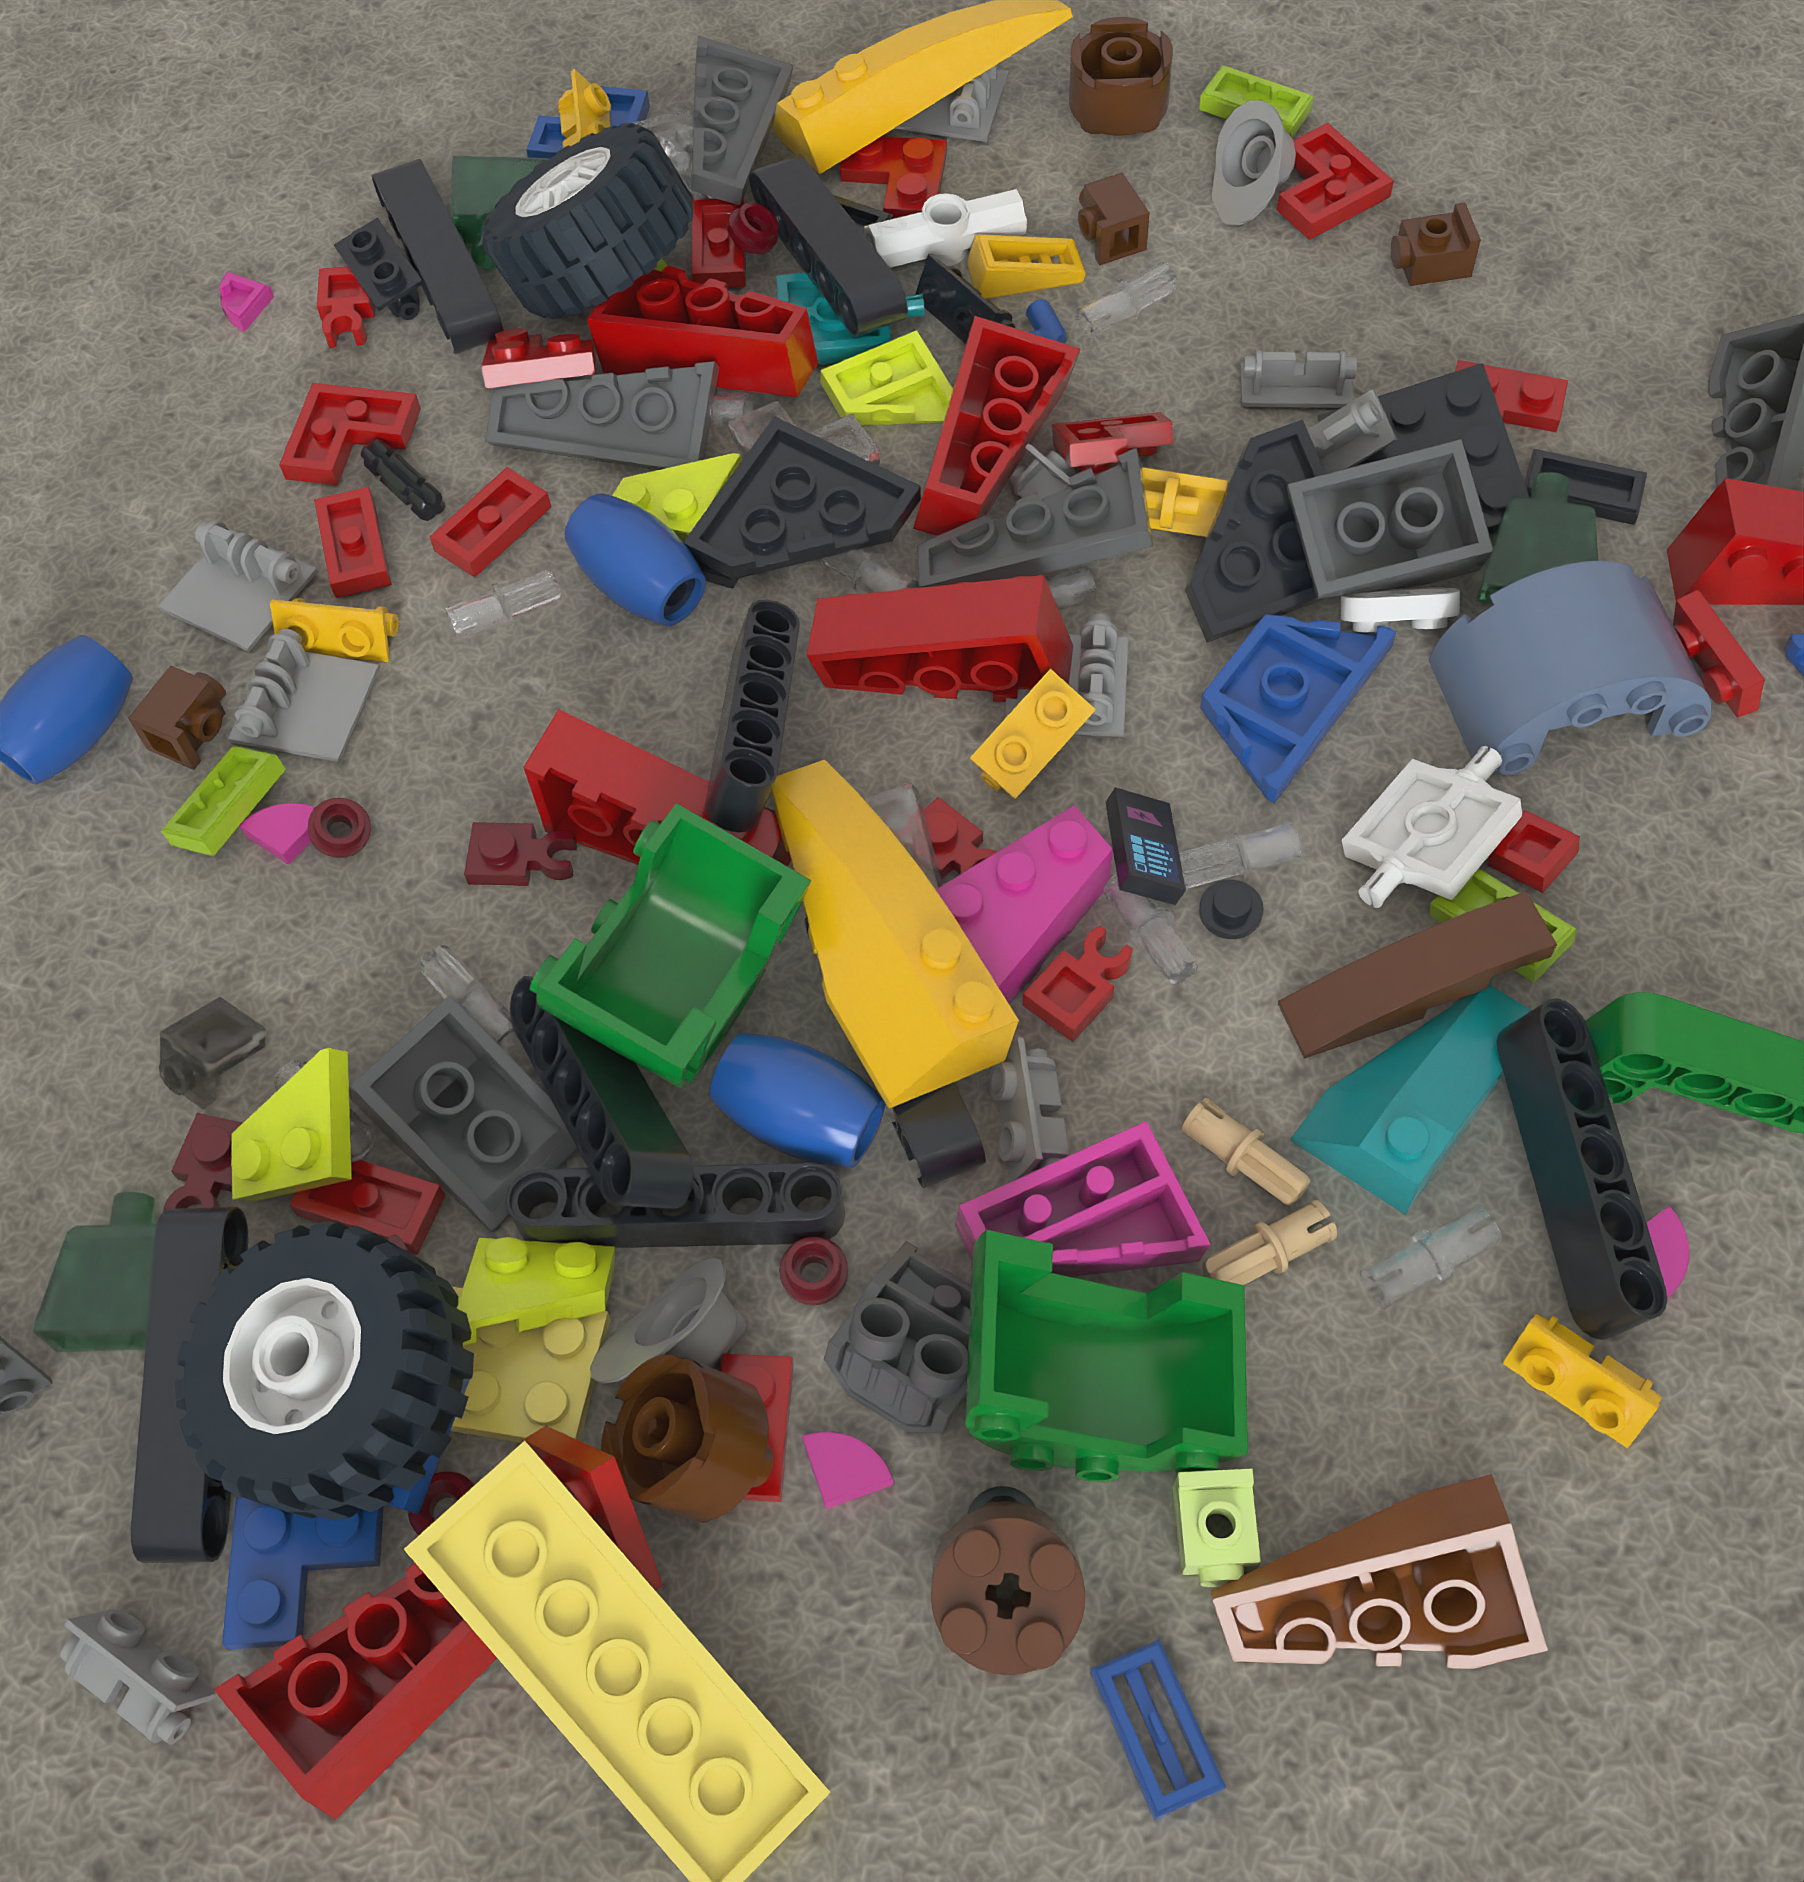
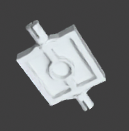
M1487 746L1480 747L1477 754L1465 768L1459 770L1437 768L1412 759L1342 839L1345 857L1376 869L1371 878L1359 889V895L1365 903L1371 905L1373 902V907L1380 908L1384 900L1401 883L1413 884L1453 900L1522 817L1520 798L1496 790L1485 782L1495 769L1502 764V758L1496 750L1490 748L1488 752Z

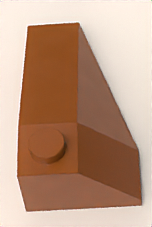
M1492 1474L1418 1493L1241 1576L1239 1580H1232L1211 1590L1212 1600L1232 1660L1235 1662L1324 1664L1333 1656L1335 1648L1374 1650L1375 1666L1401 1667L1402 1650L1445 1651L1447 1668L1474 1669L1548 1651L1512 1525Z

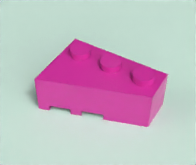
M1075 805L936 889L1008 1004L1011 1003L1027 982H1031L1040 971L1041 965L1061 940L1067 938L1110 884L1113 849Z
M1147 1121L959 1205L955 1220V1227L971 1260L975 1241L985 1230H991L1053 1244L1051 1273L1068 1277L1199 1262L1211 1246Z

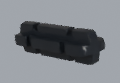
M374 439L369 446H364L360 453L364 459V466L373 475H381L380 481L405 505L412 504L411 510L420 519L429 521L445 509L442 494L432 484L425 482L426 479L401 455L394 454L395 450L386 441Z

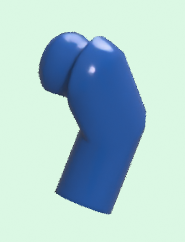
M1039 299L1031 303L1026 310V316L1034 331H1029V333L1065 344L1067 334L1049 301Z

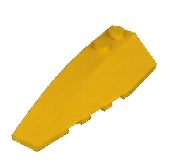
M994 0L952 11L909 27L857 54H850L841 58L833 69L817 79L805 81L797 85L792 90L791 95L776 104L773 131L784 145L796 155L801 154L817 173L822 174L1073 17L1071 8L1058 0Z
M826 760L778 775L770 794L785 850L790 853L794 871L811 880L803 899V905L809 923L808 935L813 953H817L823 975L822 986L825 998L887 1107L890 1109L1005 1061L1019 1019L951 911L889 827Z

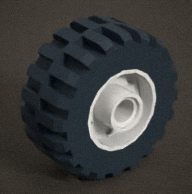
M623 123L619 128L613 125L604 128L600 133H591L581 138L579 142L572 146L564 147L556 152L555 156L534 167L533 171L525 178L518 180L511 187L512 190L498 200L495 204V210L487 215L485 226L482 227V241L485 252L528 312L543 318H562L566 313L575 315L583 312L586 307L600 305L607 301L611 295L618 291L623 292L632 286L633 282L643 274L647 275L657 267V262L664 256H668L676 248L677 240L684 238L689 230V223L693 219V196L652 131L632 123Z
M318 1222L308 1229L302 1225H297L275 1234V1244L272 1245L262 1240L242 1253L241 1257L244 1262L236 1269L231 1267L225 1268L211 1284L216 1288V1291L207 1304L203 1302L198 1303L189 1320L196 1324L190 1341L181 1342L177 1359L178 1365L184 1367V1376L182 1380L175 1381L176 1407L187 1411V1416L180 1419V1428L187 1446L197 1449L195 1452L197 1464L210 1478L222 1481L224 1489L240 1497L311 1519L316 1516L329 1520L352 1518L359 1511V1508L372 1512L389 1504L395 1498L392 1491L395 1487L407 1491L410 1490L426 1475L427 1471L422 1465L431 1455L440 1458L452 1438L446 1435V1432L454 1416L462 1419L469 1396L462 1394L461 1390L463 1380L472 1379L474 1353L464 1349L463 1342L471 1340L472 1332L467 1314L456 1308L459 1296L447 1280L436 1275L435 1268L422 1259L359 1226L349 1228L340 1222Z

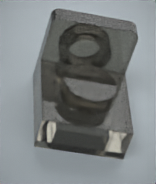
M218 997L160 1031V1077L167 1088L173 1093L183 1095L201 1109H205L216 1100V1077L265 1047L266 1028L222 997Z

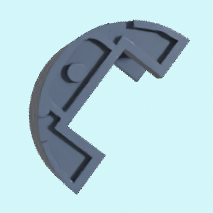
M1586 561L1566 564L1532 574L1490 595L1494 605L1473 620H1471L1470 616L1463 614L1444 633L1428 660L1471 759L1477 754L1480 747L1487 746L1488 752L1490 748H1493L1502 758V764L1495 769V771H1499L1502 775L1520 773L1535 763L1548 730L1571 725L1586 727L1607 717L1630 712L1646 714L1653 711L1646 727L1651 737L1671 732L1677 737H1685L1702 730L1709 723L1712 706L1709 695L1650 580L1646 575L1642 578L1636 576L1630 565L1619 562Z

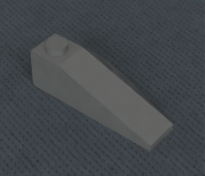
M1804 313L1721 335L1709 379L1710 396L1712 398H1722L1723 415L1712 420L1713 435L1715 437H1725L1726 453L1715 464L1717 487L1724 478L1791 489L1804 467Z

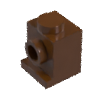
M1115 174L1085 184L1079 195V203L1083 209H1080L1078 212V221L1084 238L1087 241L1094 239L1096 242L1095 260L1099 266L1147 250L1150 212L1124 174Z
M1466 203L1455 204L1454 210L1451 213L1401 220L1399 233L1393 236L1391 240V258L1396 269L1403 268L1409 286L1472 277L1481 239Z
M170 665L128 719L147 750L195 770L201 762L196 751L203 742L211 741L221 728L222 718L226 713L220 702L226 696V691L219 682L205 673L197 672L195 675H192Z

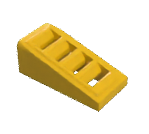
M975 235L967 261L973 287L982 293L981 296L984 299L1082 283L1086 276L1075 241L1068 238ZM1059 255L1061 264H1052L1050 257ZM1038 259L1039 263H1032L1031 260Z

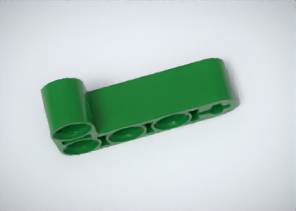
M1635 992L1622 995L1585 1021L1608 1096L1613 1097V1104L1628 1102L1654 1087L1791 1132L1804 1134V1041L1651 992Z

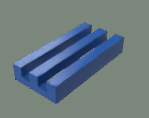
M1160 1639L1091 1669L1092 1678L1154 1821L1180 1808L1183 1809L1207 1796L1219 1793L1226 1788ZM1150 1662L1201 1774L1202 1779L1192 1784H1189L1138 1669V1667ZM1124 1674L1174 1791L1163 1796L1113 1682V1678Z

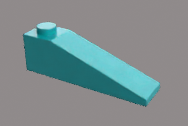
M1488 985L1486 990L1466 996L1328 1088L1291 1137L1290 1141L1406 1215L1503 1077L1504 1073L1496 1042L1499 1032L1530 1012L1531 1009Z

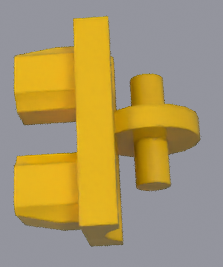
M1142 467L1150 527L1152 529L1207 537L1227 489L1228 480Z

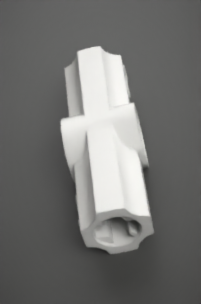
M1017 189L965 201L954 194L944 193L930 197L924 203L920 213L864 226V235L890 268L927 259L928 254H933L942 263L949 266L960 262L966 256L968 248L972 247L975 235H1025L1027 219L1023 200Z

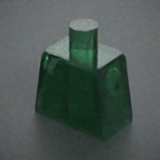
M453 156L452 219L467 250L471 251L472 260L478 266L485 269L496 268L485 252L482 241V227L485 226L487 215L495 210V204L502 196L507 195L512 190L511 187L518 180L525 178L533 171L534 167L543 161L546 162L549 158Z
M1559 473L1537 474L1533 478L1531 499L1520 497L1509 499L1492 543L1493 553L1486 561L1477 588L1475 602L1493 604L1490 598L1491 594L1532 574L1566 564L1598 561L1595 511L1590 506L1567 503L1570 482L1567 476Z
M139 1192L118 1193L113 1198L109 1225L75 1226L66 1233L33 1327V1332L54 1351L88 1352L146 1349L154 1239L157 1223H152L156 1200L152 1196Z

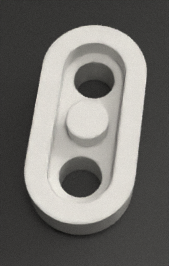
M1455 588L1390 589L1341 596V620L1353 622V631L1376 632L1377 626L1389 627V621L1411 620V627L1416 629L1447 627L1448 617L1460 614V590Z

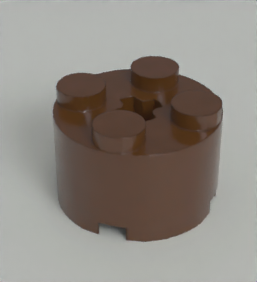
M1112 17L1091 24L1090 33L1080 39V33L1075 37L1071 45L1069 107L1085 132L1123 136L1140 132H1151L1159 126L1160 120L1166 114L1169 105L1173 58L1172 43L1163 31L1160 32L1159 37L1148 31V22L1132 17Z
M658 1355L639 1365L625 1379L615 1396L616 1399L624 1401L616 1423L613 1424L605 1421L601 1439V1451L615 1457L630 1498L636 1502L696 1522L706 1523L730 1512L744 1499L752 1487L760 1486L768 1479L773 1468L774 1454L770 1446H768L769 1427L767 1412L756 1387L749 1382L691 1359L679 1358L674 1355Z
M999 1501L975 1509V1511L954 1524L943 1536L933 1564L931 1604L934 1619L943 1642L952 1652L956 1653L967 1663L983 1671L1002 1675H1017L1048 1668L1058 1661L1074 1639L1082 1622L1085 1609V1586L1080 1563L1073 1544L1065 1532L1047 1513L1028 1504ZM1004 1573L1018 1575L1019 1588L1022 1589L1015 1590L1011 1599L997 1597L996 1587L993 1586L1001 1584Z

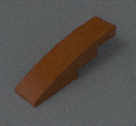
M1525 891L1466 912L1392 943L1335 970L1279 1000L1278 1006L1303 1057L1307 1058L1424 1019L1425 1013L1429 1008L1486 990L1493 976L1552 957L1557 943L1529 894Z

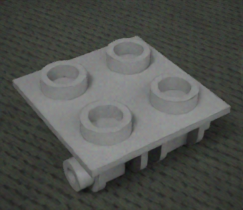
M997 65L993 66L894 129L987 142L1006 86L1009 71L998 70Z
M218 520L205 521L199 524L195 532V539L200 543L204 554L157 607L160 611L250 652L273 625L270 609L271 599L292 601L318 571L316 567L294 558L291 553L271 548L264 541L257 538L253 539L247 533H238L229 529Z
M1094 614L1083 625L1081 635L1069 634L1074 645L1069 686L1096 709L1074 735L1124 737L1129 637L1117 636V627L1112 623V619L1108 615ZM1018 689L1017 699L1006 698L1005 718L1031 690Z
M281 629L279 634L272 635L268 641L269 650L264 661L259 663L255 669L256 677L251 678L248 684L250 691L244 704L239 706L235 712L236 721L228 736V741L230 743L340 762L380 670V666L374 663L305 652L301 646L302 637L297 632L290 629Z

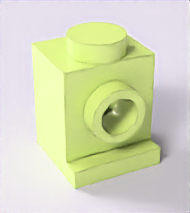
M1253 1469L1178 1472L1172 1488L1181 1575L1199 1574L1201 1586L1219 1587L1232 1580H1239L1244 1575V1572H1251L1257 1569L1261 1559L1252 1487L1254 1485ZM1213 1514L1226 1516L1232 1523V1535L1223 1539L1212 1536L1206 1527L1207 1517Z

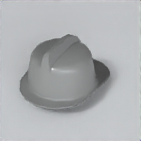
M1262 100L1248 101L1236 108L1225 121L1218 136L1212 200L1222 222L1228 226L1242 225L1254 219L1267 206L1277 189L1281 188L1289 179L1294 168L1296 158L1294 141L1288 131L1283 128L1282 118L1275 107Z
M709 1258L696 1263L684 1271L658 1299L608 1338L596 1353L590 1370L593 1380L602 1384L618 1382L627 1378L639 1365L658 1355H674L679 1358L694 1360L711 1368L714 1367L721 1360L723 1353H727L746 1328L745 1319L734 1308L733 1303L722 1289L726 1277L724 1263L715 1258Z

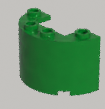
M676 803L661 824L651 820L644 828L633 851L634 854L640 857L634 883L619 903L609 899L602 907L591 928V933L595 935L587 946L585 943L574 938L559 959L549 955L536 972L530 985V991L537 994V1004L541 1009L675 1087L683 1089L687 1081L691 1083L701 1072L744 1009L766 972L764 967L770 960L777 942L781 943L804 899L811 880Z
M985 1230L974 1243L972 1253L965 1414L966 1428L975 1439L992 1449L1010 1455V1465L1014 1468L1027 1471H1043L1054 1466L1075 1468V1477L1088 1482L1115 1481L1119 1478V1470H1175L1177 1474L1178 1472L1219 1470V1463L1237 1459L1248 1454L1245 1285L1181 1272L1150 1292L1144 1293L1051 1273L1053 1262V1244L991 1230Z

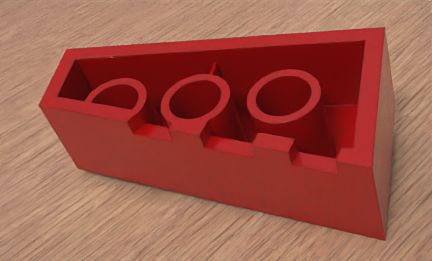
M667 265L662 271L653 269L647 275L643 274L633 282L632 286L623 292L618 291L611 295L607 301L596 306L587 318L603 373L625 375L646 372L645 369L669 367L670 369L695 367V363L715 361L719 366L716 385L718 388L766 393L775 396L798 397L818 365L807 308L753 291H748L741 296L732 294L728 291L727 283L711 278L704 284L687 280L685 270Z
M974 317L913 529L939 536L987 515L1027 451L1026 445L1033 442L1065 391L1080 353V348L984 318Z
M1724 478L1667 548L1675 600L1699 590L1709 605H1804V492Z
M1044 575L817 598L806 656L825 688L903 695L907 685L918 686L923 691L934 694V698L957 699L958 690L993 692V702H1006V698L1017 699L1018 689L1032 690L1050 669L1069 685L1074 645Z
M560 709L557 710L523 766L545 832L550 833L558 830L572 832L578 844L639 865L640 857L634 854L633 851L644 828L651 820L661 824L676 803L717 826L709 819L705 812L709 781ZM765 807L757 827L749 832L738 833L721 828L788 867L791 857L790 853L785 850L774 810Z
M416 1563L406 1568V1577L375 1596L367 1592L342 1608L345 1613L344 1616L305 1639L302 1635H299L273 1651L275 1659L245 1678L237 1674L213 1689L300 1797L335 1820L497 1659L494 1653Z

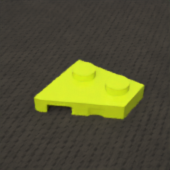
M917 330L820 370V384L845 425L944 422L953 390Z
M731 453L625 477L612 496L634 503L650 512L674 531L681 541L684 542L742 462V457L740 454Z
M332 1048L320 1050L231 1134L232 1200L256 1202L352 1179L347 1051Z
M512 1237L499 1239L479 1238L457 1309L467 1314L472 1332L471 1340L463 1342V1345L477 1342L476 1328L515 1319L518 1331L522 1332L547 1326L550 1322L557 1319H576L605 1312L614 1274L615 1246L589 1245L583 1242L524 1241Z

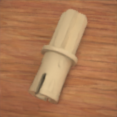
M1204 1098L1202 1103H1198L1186 1118L1182 1127V1133L1192 1138L1198 1144L1203 1145L1215 1154L1217 1158L1227 1164L1226 1171L1230 1175L1236 1176L1241 1171L1288 1206L1294 1205L1305 1193L1310 1183L1309 1177L1264 1144L1265 1133L1260 1129L1251 1131L1245 1125L1240 1124L1209 1098Z
M1313 1200L1306 1204L1305 1207L1270 1225L1263 1222L1255 1224L1252 1227L1251 1235L1205 1258L1202 1263L1204 1276L1246 1285L1272 1270L1275 1274L1280 1275L1288 1270V1262L1326 1242L1329 1243L1337 1238L1336 1225L1334 1222L1324 1226L1318 1224L1307 1230L1309 1226L1331 1216L1321 1202Z

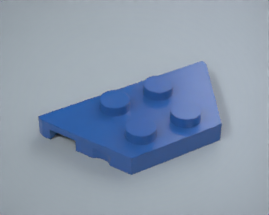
M1265 614L1202 693L1201 710L1266 799L1273 803L1276 802L1391 649L1396 635L1395 630L1389 627L1377 626L1375 635L1340 632L1341 622L1324 620L1302 622L1294 617Z

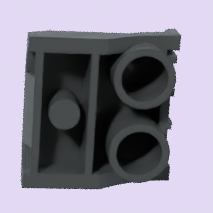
M906 1241L870 1281L849 1316L828 1341L824 1361L848 1396L904 1431L943 1434L954 1413L966 1397L971 1285L917 1254L918 1247Z

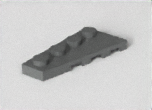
M698 36L695 63L691 191L741 205L749 185V173L756 168L774 124L776 104L784 99L790 85L793 71L792 64Z
M713 361L695 363V367L678 369L660 367L645 369L646 372L615 375L614 373L592 375L590 379L572 381L555 379L494 387L485 441L493 446L655 470L704 460L719 366Z
M1137 448L1117 456L1119 465L1095 476L1091 468L1069 477L1070 487L1041 500L1035 492L1015 501L1016 506L1007 515L996 520H992L987 515H984L918 544L919 587L1010 579L1017 576H1036L1153 547L1142 465Z

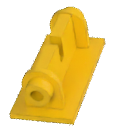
M575 69L571 71L572 89L565 91L558 101L561 132L567 138L562 142L563 148L568 145H574L581 138L591 133H600L604 128L611 126L609 113L611 103L607 94L598 84H591Z
M294 598L292 601L274 599L270 601L274 633L279 634L281 629H290L297 632L302 637L301 646L305 652L342 658L389 661L387 636L395 637L397 635L399 619L397 614L389 613L386 607L378 606L374 610L306 603L302 598Z
M1050 669L969 759L983 771L980 774V778L988 786L997 792L1002 788L1015 800L1096 709Z
M1536 1313L1503 1361V1364L1522 1376L1532 1387L1544 1391L1585 1419L1595 1430L1607 1434L1628 1449L1660 1406L1659 1402L1662 1396L1650 1389L1654 1382L1648 1378L1646 1380L1609 1355L1599 1364L1589 1357L1595 1347L1594 1345L1559 1323V1319L1552 1315L1550 1320H1547Z

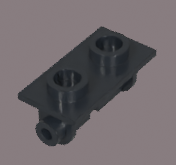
M378 218L356 229L350 235L334 244L335 249L378 311L388 306L395 317L401 316L404 320H411L418 315L420 299L414 289L424 283Z
M928 254L915 295L922 293L924 308L965 344L967 343L975 316L1015 328V325L1012 323V315L1007 310H1000L990 300H985L981 296L982 293L962 277V273L957 267L946 266L933 254Z

